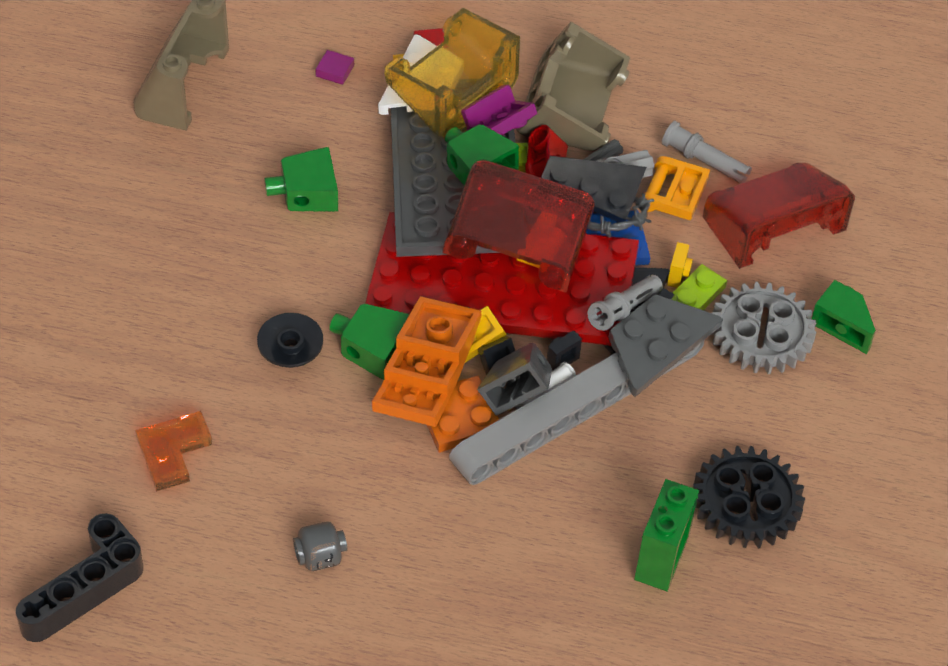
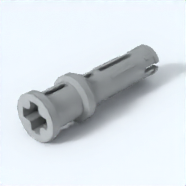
M676 120L669 125L663 136L662 145L666 147L671 145L683 152V156L687 159L695 157L738 181L741 185L745 183L748 177L737 172V170L750 175L752 167L703 142L704 138L701 134H692L681 128L680 123Z
M648 275L645 279L630 286L623 292H612L604 298V301L594 302L590 305L587 312L590 323L594 328L602 331L611 328L615 321H622L629 316L631 309L642 304L654 294H659L663 288L661 279L656 275H651V277Z

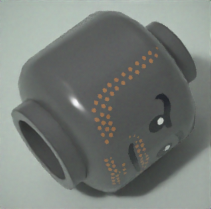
M322 522L302 527L298 532V537L293 538L298 564L305 565L309 571H317L339 565L342 559L341 552L347 551V542L343 530L336 531L335 526L331 522Z

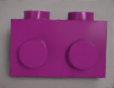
M505 84L461 110L467 131L477 125H484L504 137L505 133L525 126L528 119L537 115L534 103L515 101L510 85Z

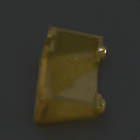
M462 8L445 21L443 26L444 42L410 67L408 60L398 57L385 66L386 83L435 134L444 139L451 128L457 127L462 130L466 127L461 113L463 108L504 84L510 85L512 89L519 75L520 36L465 8Z

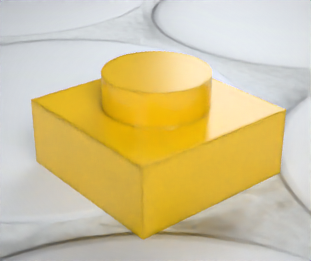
M677 242L667 286L678 288L681 285L683 276L689 277L693 259L687 258L690 245Z

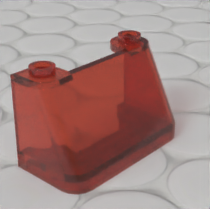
M477 161L472 165L442 253L458 259H468L474 256L478 246L540 265L538 271L540 281L549 288L567 293L587 235L595 202L584 191L490 161Z
M806 162L795 163L788 168L711 193L704 205L702 217L740 269L753 264L754 260L751 256L760 247L763 251L769 249L772 238L805 226L818 223L822 229L829 228L833 235L846 231L855 195L846 184Z

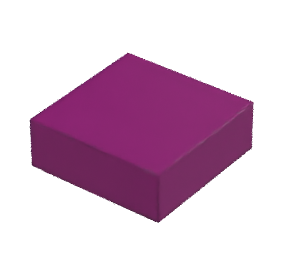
M327 50L316 68V77L343 85L354 67V58Z

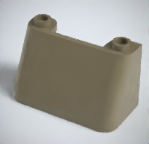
M192 0L167 38L134 98V111L138 118L187 131L192 121L191 112L187 110L184 79L191 62L205 66L207 58L210 56L218 55L219 58L224 59L227 55L229 39L226 0Z
M570 22L548 46L538 63L525 101L535 104L537 115L528 119L525 126L517 128V132L529 138L535 128L540 125H547L570 147L595 151L608 143L611 134L608 132L609 125L602 121L612 90L617 85L622 86L628 78L629 70H627L630 57L573 22Z

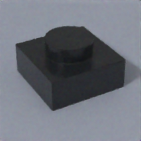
M574 330L564 337L559 336L555 338L548 346L547 361L551 365L552 371L563 362L572 364L580 359L582 338Z
M504 336L478 348L486 375L495 362L515 351L511 337Z

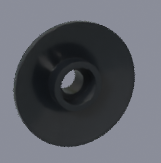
M283 313L270 318L262 325L257 336V345L261 355L274 365L288 368L303 366L314 360L321 352L324 341L323 332L318 323L312 318L299 313Z

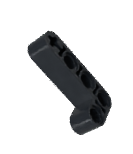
M108 513L99 514L90 520L88 533L94 554L26 596L18 603L16 617L20 632L27 641L41 642L141 577L143 573V560L140 545L114 515ZM104 535H111L106 538H101ZM128 558L131 559V560L126 561V562H122V561H121V560H123V559H128ZM94 578H101L98 581H90ZM65 597H71V598H70L69 600H67V601H60L61 599H63V598H65Z

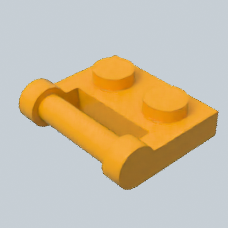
M660 156L655 163V173L647 191L644 192L647 200L654 199V202H650L647 212L657 210L691 221L709 179L710 169L667 156ZM674 174V179L666 197L658 195L666 176Z

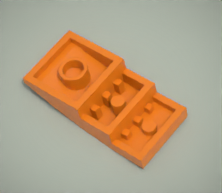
M420 296L396 337V350L384 369V381L372 400V411L436 427L469 354L482 317V311Z

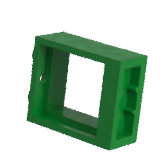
M665 479L642 536L635 581L668 592L690 535L699 490Z

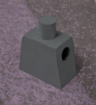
M529 343L495 362L477 390L497 416L547 390L550 384L552 368L537 345Z

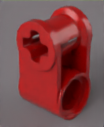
M540 125L535 128L528 138L525 170L530 181L535 185H538L550 156L566 158L567 143L547 125Z

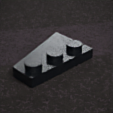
M550 156L537 187L616 222H625L647 167Z

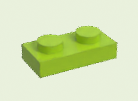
M701 264L673 292L674 296L671 300L704 311L726 288L727 279Z

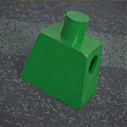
M477 125L466 132H462L459 128L454 127L445 136L448 167L472 195L519 169V145L484 125Z
M329 147L284 157L281 160L282 176L264 178L266 195L285 194L287 209L290 211H338V188Z
M362 304L352 319L336 313L330 323L329 330L341 335V354L343 357L384 380V369L396 350V337L410 314Z

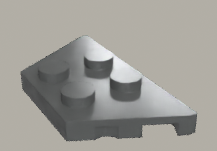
M654 294L613 327L609 332L608 338L613 350L618 354V362L622 372L625 371L631 384L629 388L631 394L634 397L639 395L721 327L723 318Z

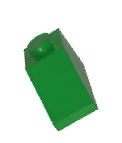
M834 280L815 304L812 320H816L815 327L867 354L870 351L876 330L863 294Z

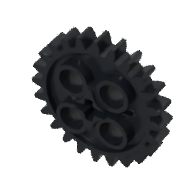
M736 446L733 455L726 449H722L721 458L712 454L709 464L703 462L700 472H696L693 488L699 490L696 508H698L697 519H707L705 524L706 530L716 527L717 539L721 538L724 534L728 535L730 545L736 539H741L743 548L747 547L749 541H754L757 548H761L763 539H766L769 544L774 545L777 536L785 540L788 530L794 531L797 521L801 519L805 497L802 496L804 485L797 484L799 475L789 474L791 467L789 463L782 466L778 465L779 455L771 460L768 459L766 449L760 455L755 454L753 446L749 447L748 453H743L741 448ZM750 509H751V514L753 515V518H754L755 521H753V520L751 519Z

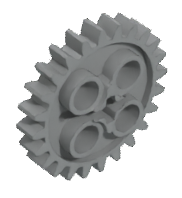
M755 282L753 289H750L743 283L740 292L732 287L729 296L722 294L720 303L716 302L712 314L723 318L721 327L711 334L714 335L713 345H721L720 355L730 353L729 363L737 360L742 361V370L748 365H753V371L756 374L760 367H764L767 374H771L772 367H776L783 373L786 364L794 369L797 360L804 361L806 354L811 352L816 336V331L814 330L816 320L811 319L812 310H804L806 303L804 300L794 301L795 292L786 296L783 286L774 291L771 283L767 284L766 289H762L758 282ZM763 307H767L769 311L764 332L765 336L762 348H758L757 341Z

